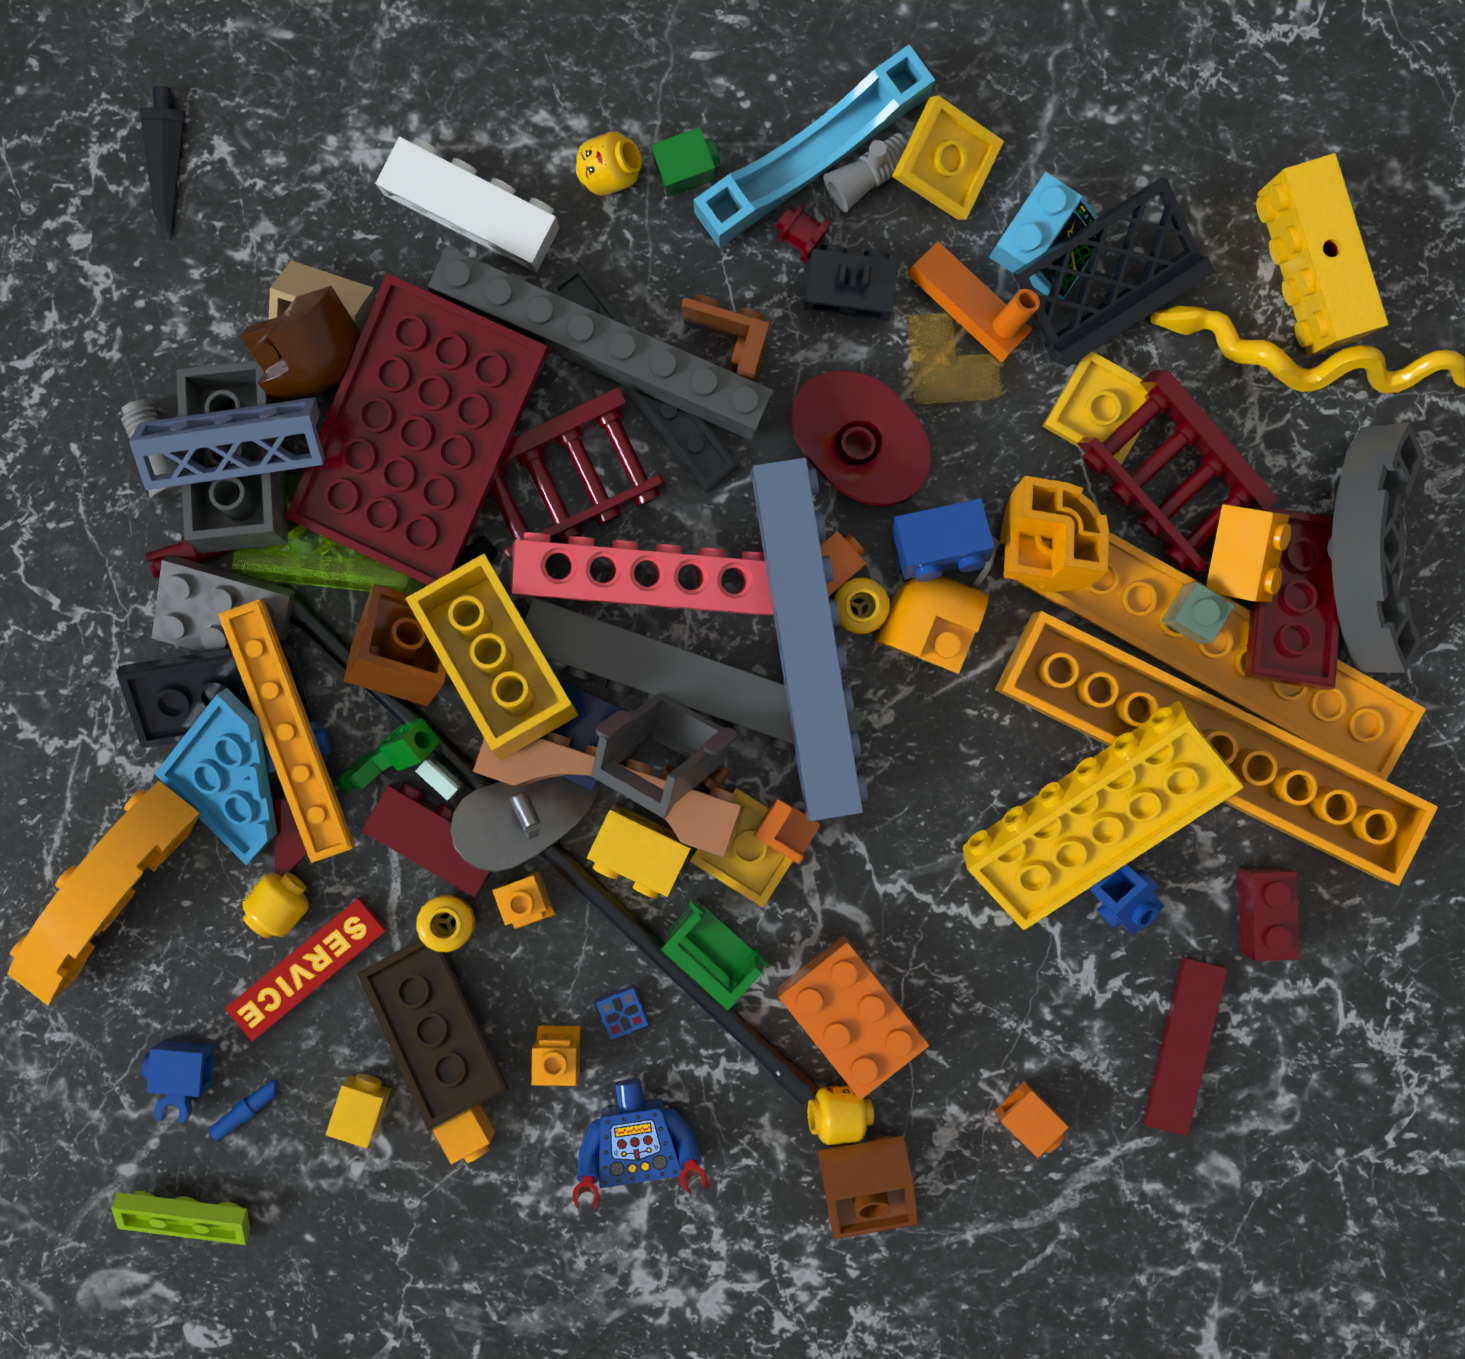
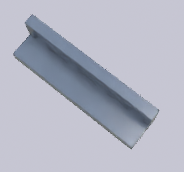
M316 397L142 422L138 424L129 440L145 490L323 465L325 460L316 429L320 416ZM305 433L310 453L294 455L281 447L280 444L285 436ZM277 437L274 442L268 439ZM253 441L268 450L263 459L257 461H249L235 451L241 442ZM227 444H232L230 448L225 446ZM208 447L223 456V459L218 466L206 468L190 457L196 449ZM188 450L185 455H184L183 453L179 452V451ZM164 454L179 463L173 473L154 475L148 456ZM273 454H275L276 456H278V458H271V457H272ZM228 461H231L232 463H234V464L226 465ZM184 467L189 469L188 471H182Z

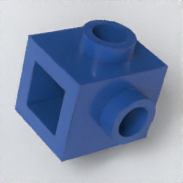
M1127 864L1089 888L1101 903L1097 912L1114 929L1121 924L1132 936L1141 928L1149 926L1156 919L1158 912L1165 907L1155 894L1160 888L1158 884L1143 869L1136 873Z

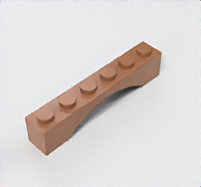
M549 732L544 738H539L505 759L500 760L491 751L484 738L473 772L513 786L522 787L543 779L565 775L591 776L597 747L587 744L586 750L583 752L569 747L571 738ZM630 758L626 766L621 765L664 790L666 779L651 775L654 766ZM713 786L710 794L692 789L674 804L665 820L670 824L681 843L721 857H728L745 806L735 803L737 794Z

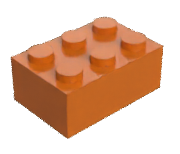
M845 935L841 936L777 987L779 999L860 1100L929 1046L923 1033Z

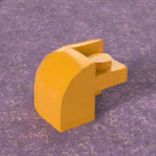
M1024 476L1009 498L1001 527L1000 543L1005 544L1004 578L1040 583V590L1055 592L1074 591L1089 587L1098 582L1108 573L1109 527L1106 514L1101 515L1095 504L1082 494L1084 488L1067 482Z
M945 576L924 582L917 581L916 577L912 578L900 586L892 596L888 617L877 630L873 642L959 674L973 637L979 631L987 608L989 594Z

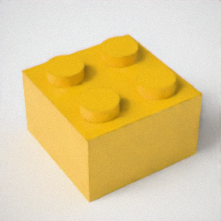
M615 803L609 810L587 859L595 862L592 868L598 873L612 879H617L619 874L635 881L633 889L656 899L659 893L668 897L691 846L681 843L673 830Z

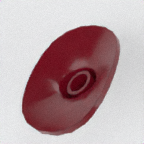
M846 370L829 371L816 375L800 387L792 403L791 425L797 444L808 461L832 486L844 495L864 504L885 507L903 503L920 490L928 476L931 462L927 434L914 412L892 389L874 377Z

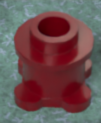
M802 204L797 210L789 207L775 229L781 232L778 241L782 243L785 240L799 250L802 254L800 260L806 263L811 256L812 249H816L823 240L832 222L825 219L821 224L805 212L806 207Z

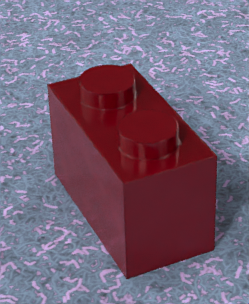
M1282 866L1238 867L1240 953L1255 961L1299 960L1297 872Z

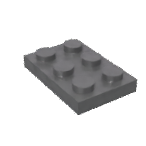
M167 555L161 563L151 638L201 653L228 649L230 645L218 613L264 598L278 639L284 640L287 639L295 590L173 555Z

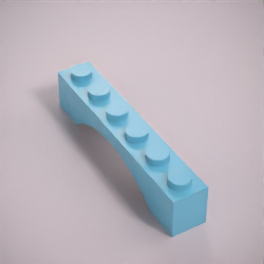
M910 44L875 68L841 101L799 134L764 157L728 174L693 200L695 215L718 247L721 248L929 98L935 79Z

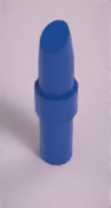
M278 1079L270 1081L249 1097H244L235 1104L229 1113L208 1129L210 1136L219 1142L242 1123L246 1124L256 1116L262 1107L277 1096L279 1088Z

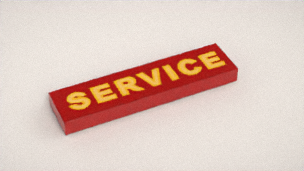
M360 896L224 1009L248 1038L254 1041L388 929Z

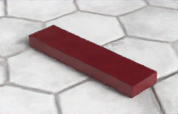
M1184 956L1181 958L1142 1122L1146 1127L1188 1136L1228 969L1222 965Z

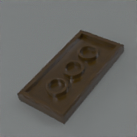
M419 939L357 973L428 1131L436 1130L510 1089L446 952H436L428 948Z

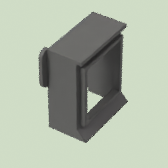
M659 692L632 713L624 710L616 711L597 725L596 733L600 737L591 777L666 819L677 801L717 768H723L728 748L736 741L738 733L732 728L719 726ZM651 738L687 758L686 761L668 774L664 790L619 765L621 761Z

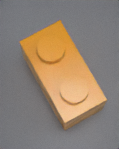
M1222 504L1206 588L1219 595L1255 602H1272L1273 595L1278 592L1282 581V571L1279 568L1281 553L1287 548L1291 537V527L1288 524L1289 515Z

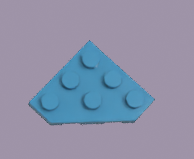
M226 688L216 694L155 772V775L170 790L200 812L198 818L245 865H248L258 857L277 835V827L259 719Z

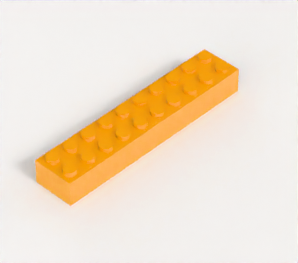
M1043 611L1032 613L995 688L996 691L1107 746H1111L1114 740L1121 734L1132 732L1148 721L1158 709L1169 707L1176 701H1180L1186 708L1191 720L1240 778L1244 786L1243 789L1224 800L1223 803L1381 881L1397 886L1400 885L1438 806Z

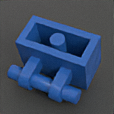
M981 498L896 516L894 518L892 534L898 553L895 561L899 574H903L904 580L916 577L919 582L930 581L940 577L943 574L942 571L959 568L960 572L978 570L986 565L985 562L990 561L995 548Z

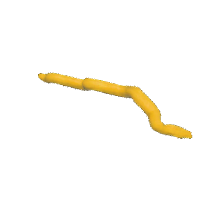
M1173 306L1165 310H1156L1150 316L1152 324L1183 335H1190L1204 329L1211 330L1215 334L1217 344L1226 358L1237 364L1262 366L1282 383L1300 392H1310L1324 388L1347 372L1357 368L1366 369L1370 385L1381 393H1398L1412 387L1432 373L1445 369L1450 372L1454 383L1465 389V357L1453 350L1433 351L1402 369L1388 371L1386 369L1385 356L1378 348L1356 345L1336 352L1318 366L1306 369L1298 366L1274 343L1266 340L1240 339L1230 318L1219 311H1209L1202 307Z

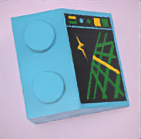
M1045 171L989 258L1013 273L1097 219L1098 216L1082 195ZM1096 235L1092 236L1088 240L1095 241ZM1080 244L1072 250L1067 268L1083 272L1088 264L1093 246ZM1058 258L1057 260H1055V261L1052 262L1051 264L1058 265V262H1059V259H1060V258ZM1043 268L1029 277L1033 287L1048 296L1056 270ZM1065 273L1058 296L1059 299H1065L1079 276Z

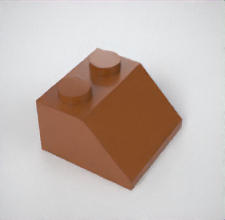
M374 583L351 644L344 682L428 706L444 685L446 669L405 599L410 594Z
M879 1136L869 1142L853 1145L835 1144L828 1149L818 1151L833 1240L918 1225L914 1183L903 1136Z

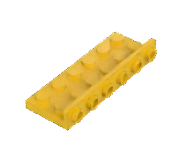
M1176 701L1169 707L1158 709L1148 721L1132 732H1126L1118 736L1111 746L1096 756L1081 761L1074 771L1059 781L1051 782L1044 786L1037 796L1022 806L1010 809L1000 821L988 829L980 830L973 834L968 842L963 845L967 870L1012 919L1025 930L1243 789L1244 786L1240 778L1191 720L1184 705L1180 701Z

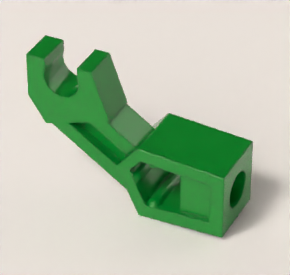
M423 718L402 724L383 739L378 748L349 766L335 783L345 795L351 793L355 787L358 790H362L382 771L392 765L397 771L423 762L441 740Z

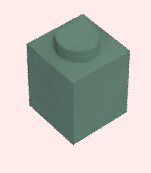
M1198 582L1183 584L1161 622L1197 644L1213 643L1235 604Z

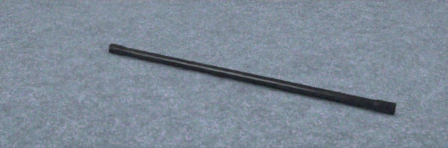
M284 582L280 585L282 587L295 590L287 582ZM295 590L290 621L296 627L301 628L346 670L351 645L316 613L314 607ZM365 688L401 724L423 718L441 740L432 753L473 792L479 788L495 784L491 778L473 772L475 763L410 701ZM558 841L540 853L551 866L772 1074L774 1080L802 1105L813 1096L818 1089V1084L791 1059L786 1058L733 1007L727 1011L661 950L665 943Z

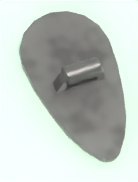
M559 776L543 779L524 787L498 782L479 788L463 798L453 813L450 832L454 848L465 862L478 870L497 873L513 869L536 857L573 829L592 806L598 795V786L595 784L594 789L590 790Z

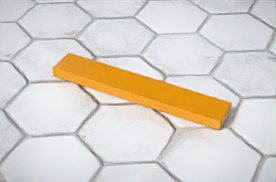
M264 598L218 613L253 710L259 719L262 734L310 862L313 863L353 849L355 847L353 838Z

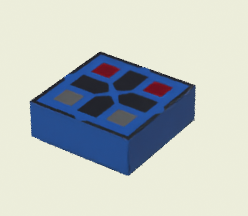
M635 983L597 998L594 1001L610 1042L649 1027L651 1024Z

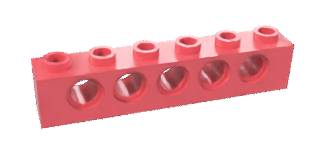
M530 532L524 533L523 540H515L513 542L509 595L766 616L773 615L764 553L744 551L741 553V559L724 558L725 550L699 548L698 555L681 554L682 546L670 544H656L655 551L638 550L639 542L612 540V548L594 546V538L569 536L568 544L551 543L550 534ZM550 555H561L567 560L569 571L563 579H554L548 575L545 564ZM596 558L607 560L612 567V576L606 583L595 581L590 574L591 563ZM640 562L649 563L655 570V580L648 587L640 585L634 577L635 567ZM684 565L694 568L698 574V583L692 590L684 589L678 581V573ZM727 569L734 570L740 577V587L734 594L727 592L721 583L722 575Z

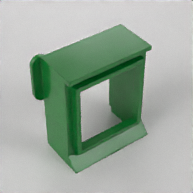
M692 897L689 901L690 907L669 928L668 931L671 933L670 939L661 950L728 1011L762 974L761 964L766 968L770 966V959L758 948L754 951L699 899Z

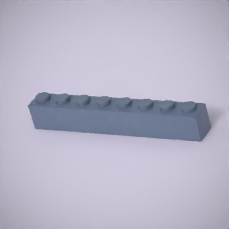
M806 458L754 465L751 469V478L805 816L809 821L863 813L861 802L868 801V791L864 775L857 776L854 758L861 757V747L857 731L850 732L847 714L854 713V704L850 687L843 688L840 670H847V660L843 643L836 644L833 627L840 626V616L836 599L829 600L826 585L828 582H833V572L829 555L822 556L819 539L826 538V529L823 513L815 512L812 495L819 494L816 469H808Z

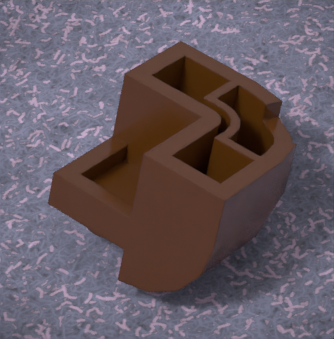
M328 286L297 296L282 316L248 326L240 337L264 372L258 381L259 386L269 396L278 401H292L326 391L342 380L360 334L355 322L332 286Z

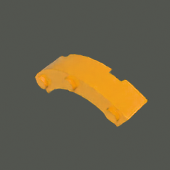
M160 781L147 792L142 789L137 791L124 807V810L127 812L95 845L78 867L72 865L63 872L55 883V886L59 889L46 906L29 933L22 937L12 948L10 955L14 959L7 974L47 1006L79 977L82 968L95 948L90 943V940L94 935L97 936L101 931L104 932L131 900L135 893L132 887L142 877L146 867L155 872L167 857L191 834L200 812Z

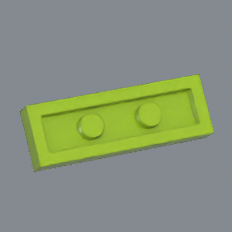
M135 1191L132 1194L117 1192L111 1207L117 1228L122 1230L239 1245L247 1244L251 1231L247 1208H241L239 1205L231 1202H221L216 1205L200 1203L193 1198L185 1196L169 1199L155 1197L153 1194L145 1191Z

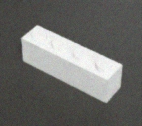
M401 137L398 138L375 183L384 196L537 273L560 228L556 216L552 215L554 212L553 208L536 198H531L528 203L515 196V189L499 179L492 178L490 183L475 175L477 172L475 168L460 159L453 158L451 163L437 156L438 150L421 139L415 138L413 143Z

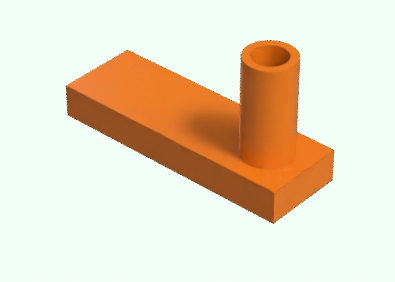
M939 241L907 273L917 285L1001 363L1033 330L1026 322L1040 306V300L1036 293L1029 289H1021L1006 305Z

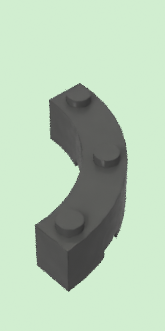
M1410 422L1361 427L1352 445L1346 451V461L1339 481L1334 508L1332 537L1328 541L1327 551L1329 558L1332 560L1334 596L1343 634V647L1345 652L1350 655L1356 670L1360 672L1406 673L1422 643L1411 613L1408 596H1399L1396 574L1400 573L1404 567L1405 528L1401 520L1397 521L1400 502L1410 498L1415 477L1425 457Z

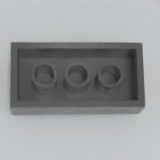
M257 361L176 369L178 417L280 403V401L269 396L259 386L258 381L264 372ZM277 437L268 439L274 442ZM253 441L241 442L235 452L249 461L262 460L268 450ZM227 444L225 446L230 448L232 444ZM206 447L196 449L190 458L209 468L218 466L223 456ZM188 450L180 451V452L185 455ZM273 454L271 458H278V456ZM228 461L226 465L234 464V463H232L231 461ZM185 467L182 469V471H188V470H189V469H187V468H185ZM285 471L182 485L184 541L201 553L289 544L288 523L285 518L287 514Z

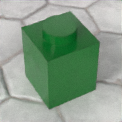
M700 127L651 145L652 157L667 198L716 180L715 165L721 163L713 139L705 140Z

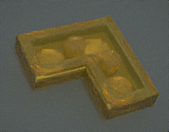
M949 313L911 315L908 317L913 405L988 400L1001 397L999 360L992 353L955 356L953 317Z

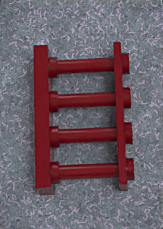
M1168 369L1153 370L1140 382L1148 393L1145 395L1146 401L1102 443L1096 437H1083L1077 444L1085 452L1081 456L1084 463L1096 474L1100 475L1103 473L1113 484L1109 488L1113 496L1124 506L1128 507L1131 505L1141 516L1137 520L1141 528L1152 538L1156 539L1159 537L1168 547L1165 554L1169 560L1181 570L1187 568L1201 572L1208 565L1197 551L1217 533L1222 504L1267 511L1279 499ZM1158 413H1166L1175 423L1173 427L1174 433L1129 475L1113 456ZM1186 445L1194 446L1203 456L1200 460L1202 465L1157 507L1141 488ZM1214 477L1218 479L1221 477L1230 487L1228 491L1229 497L1184 538L1169 520Z
M619 387L511 439L490 491L514 541L523 540L524 533L529 532L503 478L506 475L504 469L520 462L522 467L527 466L555 524L539 532L550 534V542L557 539L558 543L564 544L568 542L569 536L579 537L582 535L583 532L580 527L596 520L598 526H601L622 515L620 508L634 501L637 507H640L661 496L659 489L666 486L661 474L648 480L620 422L623 419L621 412L628 410V406ZM597 424L600 429L605 428L633 486L611 498L608 497L581 441L584 438L582 431ZM559 443L561 448L566 447L594 505L570 517L542 460L545 456L543 450ZM513 545L503 550L506 558L512 560Z

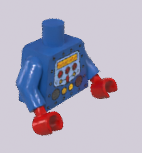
M632 1078L616 1082L615 1088L618 1105L607 1106L602 1109L600 1118L590 1123L579 1148L577 1179L580 1183L576 1185L572 1194L575 1207L579 1209L578 1200L584 1192L594 1194V1209L599 1206L600 1195L598 1188L594 1184L598 1180L600 1188L680 1176L681 1186L691 1195L688 1182L694 1175H700L702 1185L706 1190L710 1185L709 1178L704 1170L698 1166L701 1163V1157L693 1129L675 1109L666 1108L663 1099L658 1098L644 1101L640 1079Z

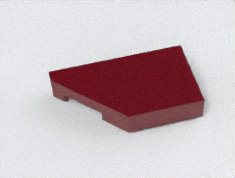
M287 798L274 799V815L277 827V835L275 836V874L283 877L286 872L290 873L307 855Z

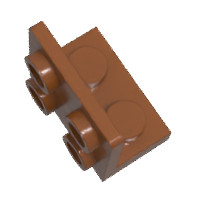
M695 295L694 300L683 298L681 310L684 323L737 339L731 360L733 363L731 370L737 371L738 375L756 382L769 339L770 322L763 321L761 313L748 308L739 307L737 313L720 308L721 303L707 296Z

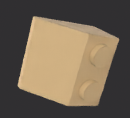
M290 261L270 287L269 320L282 316L297 296L332 286L361 335L372 309L374 288L295 261Z

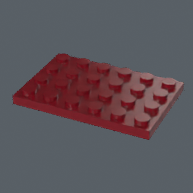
M386 272L319 434L325 458L323 465L305 468L285 518L426 585L454 571L551 348Z

